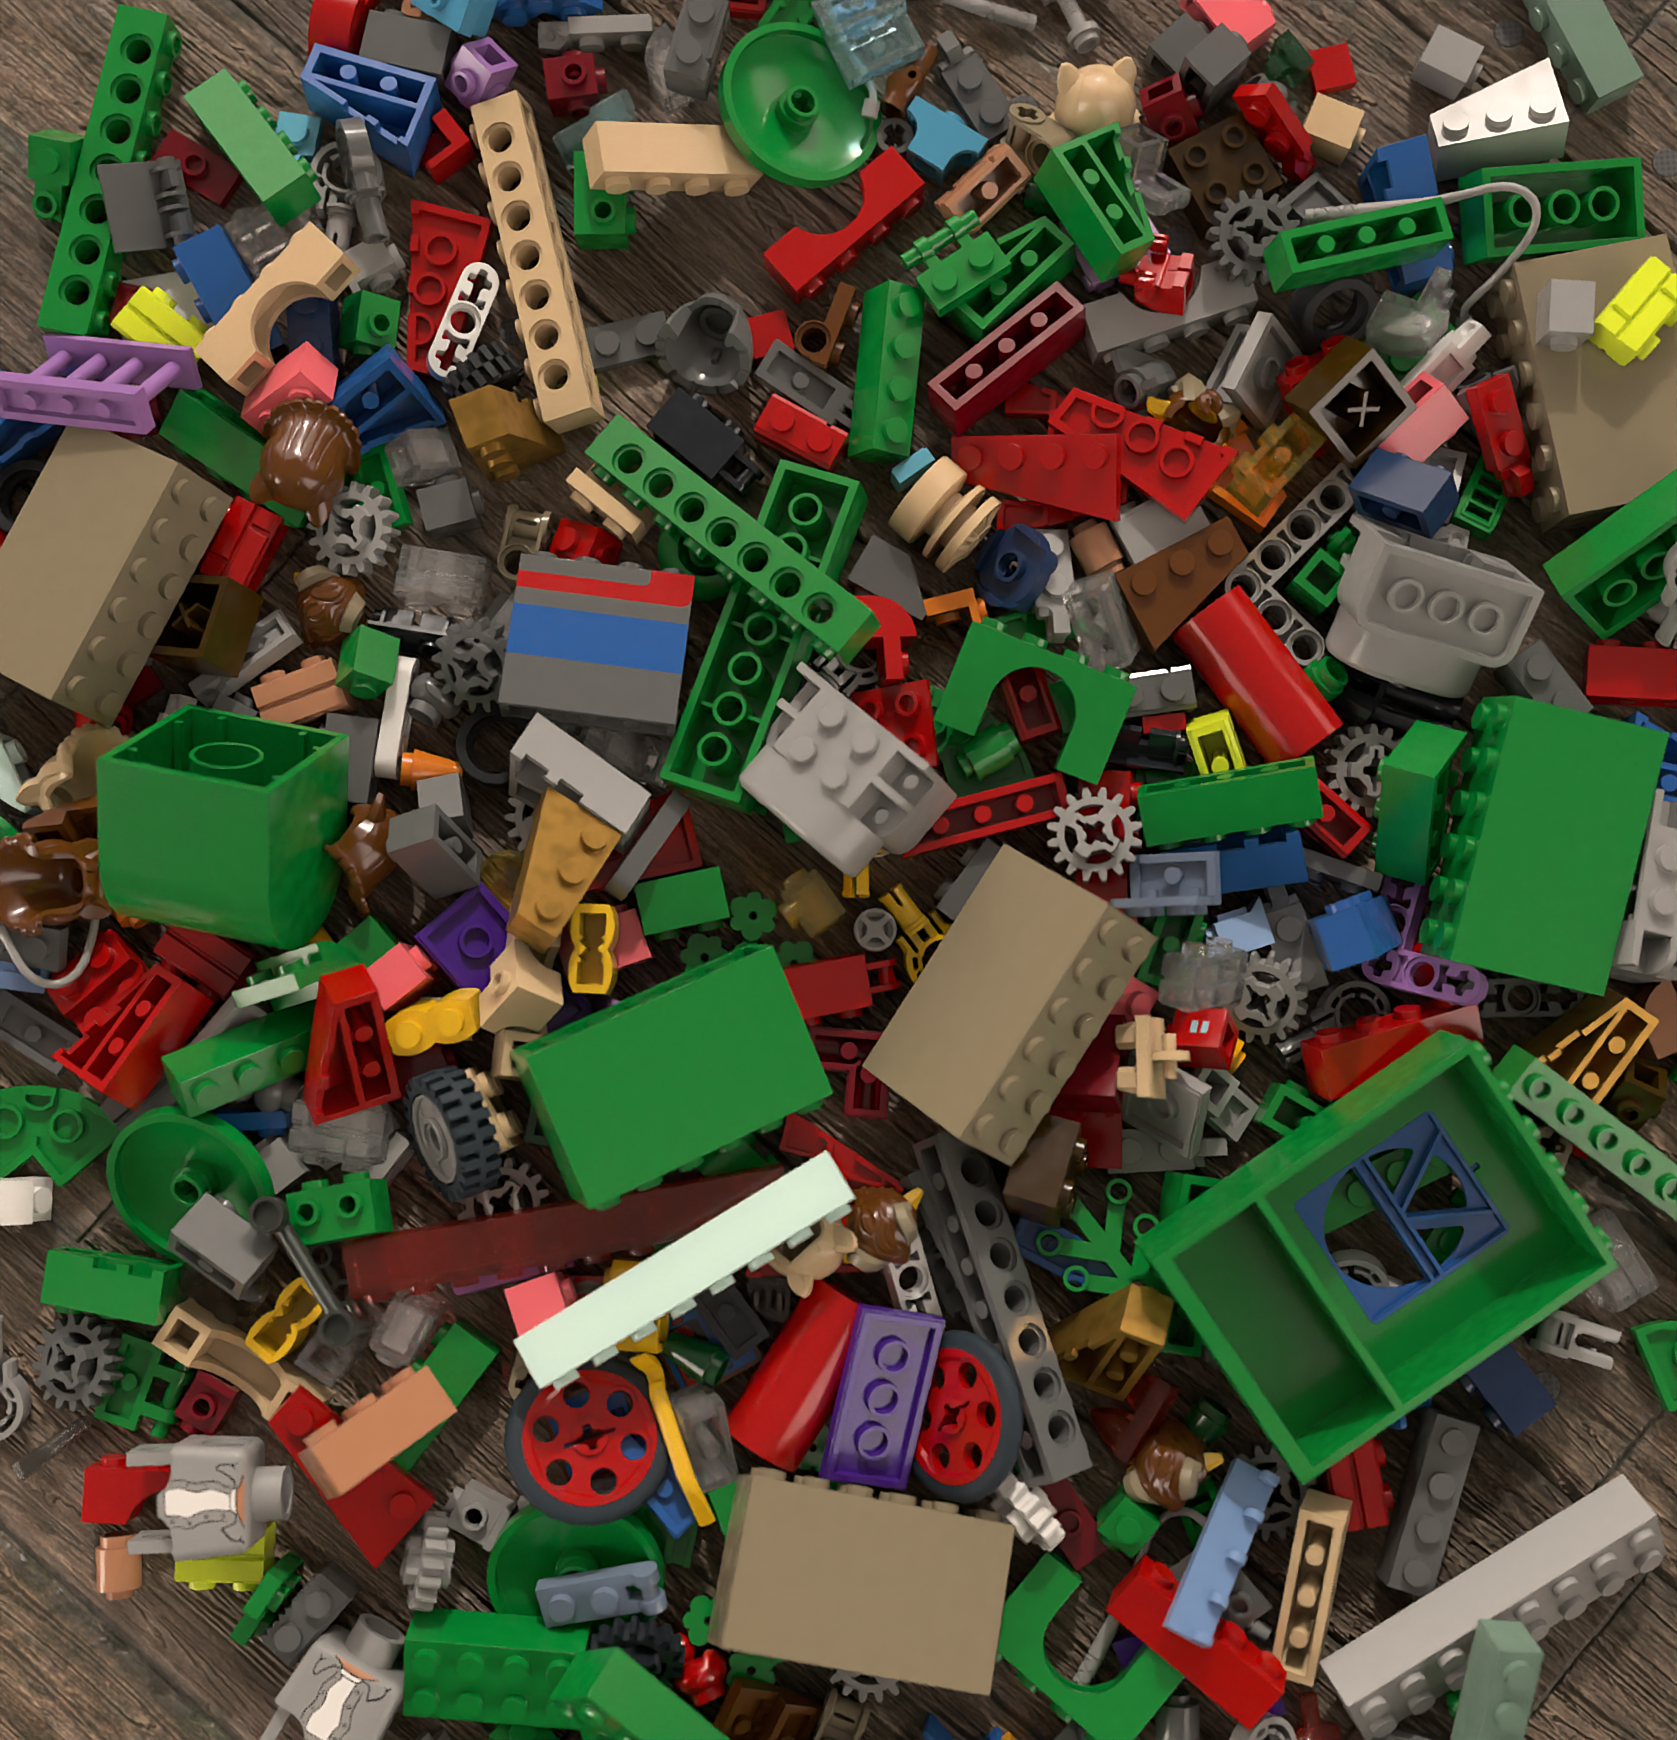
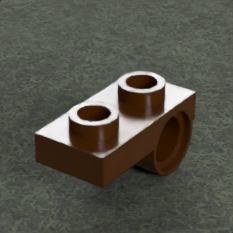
M840 282L825 322L809 320L802 323L796 330L795 351L826 373H829L831 365L838 368L846 348V343L841 341L846 327L853 329L857 321L861 304L856 303V287ZM818 338L825 343V347L818 352H809L803 347V344L808 339Z

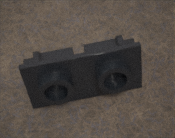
M384 606L383 610L375 609L373 620H368L367 625L369 628L399 638V651L421 654L426 658L432 659L433 655L443 651L436 645L437 639L447 635L446 628L456 623L459 624V622H453L452 617L423 613L420 626L413 625L416 617L414 611Z
M1122 723L1106 764L1160 773L1184 774L1185 753H1187L1189 740L1187 736L1181 735L1180 730L1151 728L1148 739L1141 738L1142 726Z

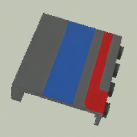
M535 551L532 555L521 553L498 699L501 716L532 720L538 712L550 722L674 737L677 728L678 704L692 598H694L695 576L684 574L685 571L676 568H665L662 571L647 570L643 566L631 562H623L616 566L601 564L599 560L591 557H578L575 560L558 558L555 554L546 551Z

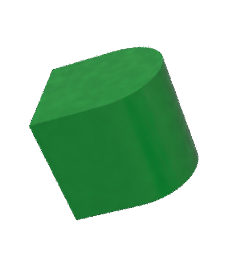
M187 704L97 758L99 872L103 892L110 906L123 916L281 949L298 950L305 946L316 935L325 921L334 901L343 870L323 850V847L326 844L333 845L339 841L347 830L350 735Z

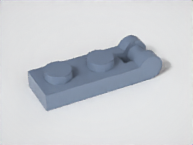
M653 1561L539 1579L535 1589L546 1628L643 1612L645 1615H656L664 1611L668 1605L664 1590L658 1587L660 1574L657 1564ZM635 1585L640 1590L631 1591L630 1586Z

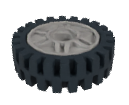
M455 1065L434 1069L411 1078L408 1081L409 1084H406L405 1087L407 1094H404V1103L407 1106L404 1108V1114L410 1121V1123L406 1124L409 1134L413 1135L414 1140L411 1141L414 1150H418L419 1157L417 1159L421 1167H426L425 1175L429 1181L433 1180L434 1189L437 1192H441L442 1197L446 1200L449 1199L451 1202L477 1195L495 1186L501 1174L498 1168L501 1166V1157L497 1154V1152L501 1151L499 1141L494 1139V1135L497 1134L495 1124H490L488 1119L491 1116L488 1106L483 1107L484 1097L480 1090L475 1092L474 1081L471 1078H467L466 1072L463 1069L458 1070V1066Z

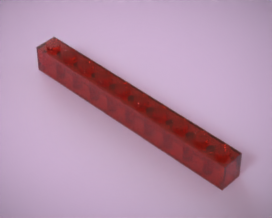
M784 1162L658 1184L653 1188L640 1192L635 1188L621 1194L622 1201L603 1211H596L595 1207L589 1210L573 1199L352 1239L342 1246L351 1299L364 1297L365 1303H377L391 1299V1292L406 1289L409 1290L410 1296L421 1295L435 1291V1284L452 1281L453 1287L459 1288L479 1283V1276L495 1273L497 1280H504L523 1275V1268L540 1266L541 1272H549L567 1267L568 1260L584 1258L585 1264H594L610 1260V1253L628 1250V1256L648 1254L655 1251L654 1245L669 1242L671 1244L675 1243L785 1176Z

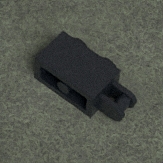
M679 387L646 425L650 437L712 487L716 488L722 481L739 496L746 498L750 494L747 489L756 479L761 481L765 475L744 456L746 446L745 441L742 439L744 436L743 431L728 418L721 422L709 412L712 406L700 394L693 391L689 395ZM737 463L743 469L734 478L729 472Z

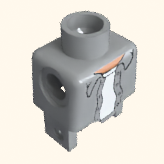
M190 1435L178 1443L140 1444L126 1453V1466L171 1465L170 1482L165 1490L157 1495L158 1518L165 1521L170 1530L140 1531L127 1541L128 1555L172 1553L174 1561L242 1554L264 1537L267 1528L266 1521H288L291 1516L294 1499L292 1470L287 1465L265 1466V1445L258 1437Z
M367 1613L359 1616L351 1631L338 1624L328 1626L310 1647L275 1698V1702L279 1707L260 1740H278L292 1715L301 1722L304 1729V1739L383 1740L403 1700L404 1663L396 1658L404 1646V1634L387 1620Z

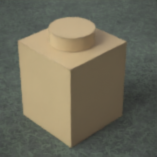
M1317 93L1303 124V127L1313 141L1309 147L1311 154L1339 166L1348 152L1356 154L1366 129L1359 127L1365 111Z

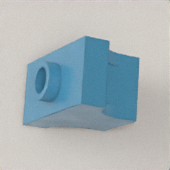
M411 0L410 4L457 33L468 37L475 35L485 38L498 0Z
M916 95L907 109L906 122L912 127L914 138L907 148L906 162L912 169L942 186L953 170L959 167H972L986 153L988 139L967 127L965 121L956 113L951 111H945L944 113Z

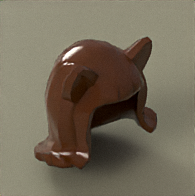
M306 397L304 400L301 398H294L292 401L285 400L278 403L277 407L271 409V416H268L266 421L263 422V428L260 430L262 437L268 439V442L261 451L259 471L250 483V500L254 503H265L274 500L285 507L305 512L309 523L313 527L320 528L331 514L332 499L343 487L345 475L350 474L354 476L362 464L360 449L362 448V442L359 440L360 434L353 425V421L348 419L346 414L340 413L339 408L335 405L327 406L326 402L319 399L314 400L310 397Z
M378 792L372 804L352 806L350 816L353 818V822L339 841L333 845L326 844L323 847V850L343 869L340 881L346 887V891L355 909L362 916L370 914L366 898L398 866L397 863L390 859L386 851L390 818L398 816V814L386 808L384 794Z
M19 832L11 837L5 836L1 839V925L7 926L13 932L22 933L24 936L37 937L42 934V924L58 926L76 918L97 920L111 914L109 904L99 897L98 839L86 838L76 842L48 839L33 843L34 836L28 832Z

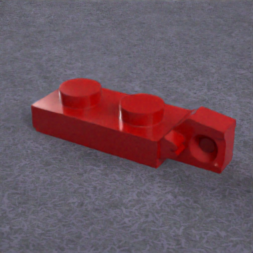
M1275 83L1239 85L1232 97L1243 112L1244 118L1251 124L1263 142L1265 149L1274 156V160L1282 163V173L1292 184H1302L1308 179L1313 168L1317 165L1309 148L1313 141Z
M1509 373L1498 374L1466 389L1465 393L1486 470L1493 471L1496 479L1501 480L1505 497H1522L1534 491L1533 473L1529 468L1532 466L1531 453Z

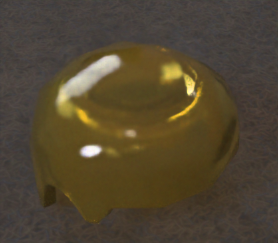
M513 849L501 850L491 854L481 864L480 881L509 914L525 856L524 852Z

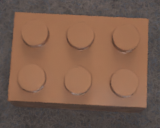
M427 1365L416 1372L411 1366H408L380 1385L384 1392L383 1395L376 1399L371 1392L343 1411L342 1414L346 1421L337 1426L334 1420H332L303 1440L308 1448L299 1453L298 1457L327 1500L345 1493L457 1412V1409Z

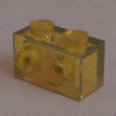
M1293 412L1280 427L1272 423L1256 442L1261 447L1253 455L1246 451L1229 470L1234 475V478L1225 490L1258 518L1311 461L1326 439Z
M802 868L782 882L785 890L780 893V896L784 903L778 908L795 931L801 926L811 941L846 917V910L816 868L809 873Z

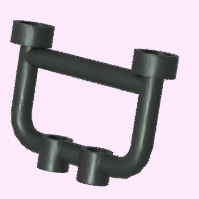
M270 1196L256 1199L249 1208V1223L258 1232L276 1234L325 1313L318 1326V1333L322 1342L330 1347H347L357 1338H364L372 1331V1321L361 1301L364 1296L363 1286L356 1280L347 1279L339 1266L341 1261L340 1249L334 1244L306 1248L289 1221V1208L283 1200ZM326 1249L328 1251V1260L323 1264L320 1256L323 1250ZM348 1285L351 1288V1296L348 1300H345L343 1290Z

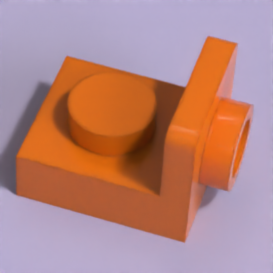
M973 588L923 600L926 610L925 623L935 621L937 627L961 621L960 615L965 613L967 614L969 626L972 621L981 624L983 616L988 617L984 600L982 598H975Z

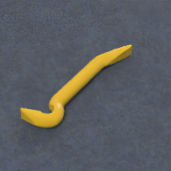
M642 1353L630 1358V1362L647 1376L650 1400L674 1472L699 1526L703 1527L715 1522L716 1518L694 1476V1471L665 1389L666 1379L661 1363L656 1356L650 1353Z

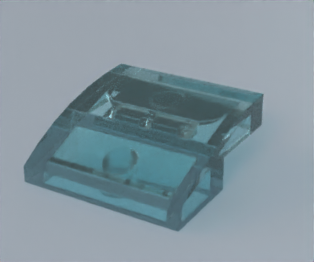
M816 0L811 3L823 37L849 90L925 56V45L907 13L906 0Z

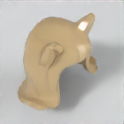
M1126 56L1115 62L1112 66L1093 64L1079 69L1071 63H1061L1057 74L1059 94L1056 99L1055 110L1048 117L1073 131L1077 137L1118 121L1122 132L1119 136V141L1124 157L1129 156L1130 160H1133L1138 153V147L1141 145L1139 135L1142 133L1139 121L1141 114L1136 109V96L1133 89L1137 75L1133 59Z
M87 723L83 724L81 728H75L71 731V735L60 743L56 755L44 763L37 776L21 786L16 795V802L23 806H39L45 812L65 803L97 795L96 759L129 740L130 737L128 735H121L119 728L115 726L110 728L99 723L95 725Z
M824 1218L810 1227L813 1235L792 1248L788 1246L787 1242H784L771 1250L775 1258L768 1262V1264L778 1273L787 1277L790 1288L797 1295L803 1298L808 1297L812 1291L813 1280H821L834 1273L840 1267L845 1253H851L858 1247L855 1234L843 1225L841 1219L829 1225Z

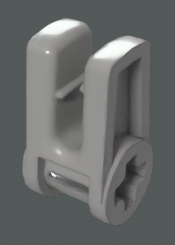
M1557 1309L1540 1321L1536 1337H1530L1528 1346L1565 1359L1569 1357L1612 1370L1614 1361L1611 1356L1598 1352L1595 1348L1588 1345L1579 1346L1575 1344V1338L1578 1334H1585L1601 1343L1607 1341L1616 1344L1620 1341L1622 1332Z

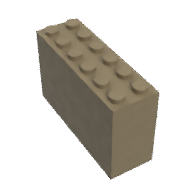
M1667 234L1515 262L1489 291L1487 311L1489 317L1495 319L1498 335L1496 336L1495 346L1497 355L1500 360L1504 359L1505 368L1515 365L1521 380L1517 405L1531 453L1530 457L1532 458V466L1529 468L1533 473L1535 490L1533 491L1534 498L1531 502V511L1534 521L1540 523L1542 534L1599 524L1677 468V321L1670 328L1665 324L1661 326L1655 334L1661 341L1643 361L1636 356L1626 366H1620L1605 353L1604 349H1599L1588 339L1577 349L1568 352L1553 351L1550 349V345H1535L1537 293L1550 279L1596 281L1595 320L1635 271L1650 256L1657 257L1671 269L1672 273H1676Z
M66 426L0 548V673L62 706L111 728L233 498L179 462L116 434L100 429Z
M1004 843L862 1067L958 1139L1012 1167L1019 1154L1025 1149L1029 1138L1038 1124L1050 1110L1051 1104L1061 1088L1073 1074L1077 1063L1091 1041L1099 1033L1100 1027L1114 1005L1124 994L1125 988L1137 969L1147 958L1157 937L1109 903Z
M751 1467L750 1475H737L707 1641L730 1650L990 1696L1015 1525L1001 1523L1002 1514L985 1510L964 1508L963 1515H958L959 1505L922 1500L921 1507H916L917 1497L880 1492L879 1499L872 1498L873 1489L861 1486L837 1484L836 1491L829 1490L830 1481L820 1478L795 1475L793 1483L786 1482V1472L768 1468Z

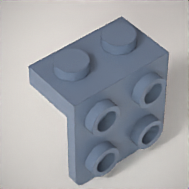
M1219 851L1134 855L1136 858L1135 863H1129L1131 899H1110L1111 905L1114 908H1123L1124 915L1127 917L1165 916L1164 907H1167V915L1208 914L1207 905H1222Z

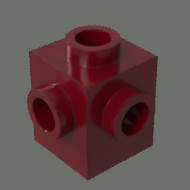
M574 50L563 53L561 57L542 59L547 99L553 117L569 115L572 118H585L592 115L593 112L603 111L601 95L608 94L606 73L604 67H596L593 52L584 53Z
M1179 72L1139 90L1141 106L1144 112L1143 115L1139 116L1141 127L1147 140L1155 138L1160 152L1200 133L1197 118L1204 116L1195 91L1187 94Z

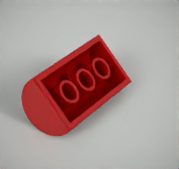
M1240 585L1214 601L1171 636L1224 708L1229 709L1233 720L1266 764L1298 758L1344 724Z
M827 1277L821 1280H813L810 1295L806 1298L800 1297L723 1422V1426L728 1433L768 1462L787 1471L795 1472L834 1410L858 1304L864 1303Z

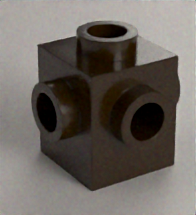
M1635 1055L1602 1099L1599 1106L1625 1126L1638 1132L1650 1118H1657L1664 1107L1667 1096V1070Z

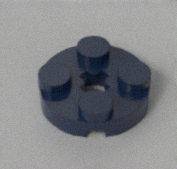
M1012 524L1014 527L1008 530L1000 528L991 534L980 549L975 570L980 572L981 585L976 583V587L981 598L994 607L1005 611L1027 612L1033 607L1035 600L1047 586L1050 575L1057 568L1058 558L1051 551L1050 544L1042 533L1024 524ZM1013 561L1018 562L1017 569L1012 575V570L1009 567Z

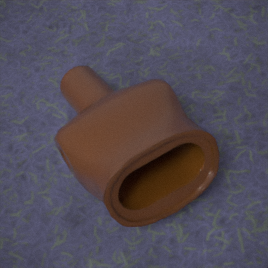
M925 44L914 65L897 70L887 78L885 92L880 101L881 113L886 118L894 117L907 120V109L916 95L920 98L922 97L925 78L940 54L937 48L930 44Z

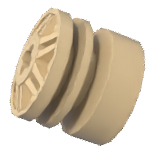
M947 456L940 458L922 475L900 502L888 522V526L909 544L927 533L930 538L922 552L926 559L931 558L943 547L944 550L935 563V566L943 573L948 571L956 562L966 558L981 542L991 528L993 518L1002 504L993 496L977 508L976 506L985 493V488L981 485L973 488L965 496L961 495L959 492L967 479V473Z

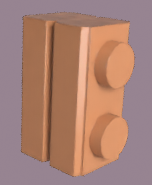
M996 144L951 186V191H946L933 204L945 220L954 215L960 217L973 209L981 224L968 232L970 237H972L1033 178V175L1011 147L1007 144Z
M316 655L303 660L300 663L301 669L288 674L285 673V670L267 673L260 677L262 684L251 687V693L261 718L306 727H313L326 722L327 713L345 715L355 711L356 705L349 690L335 686L339 662L332 657L326 659L325 655Z

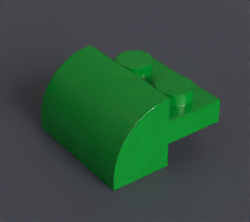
M320 941L298 950H292L255 962L258 972L245 977L248 985L231 993L238 1009L269 999L273 1010L277 1011L316 999L320 976L358 964L354 957L341 945L331 941Z

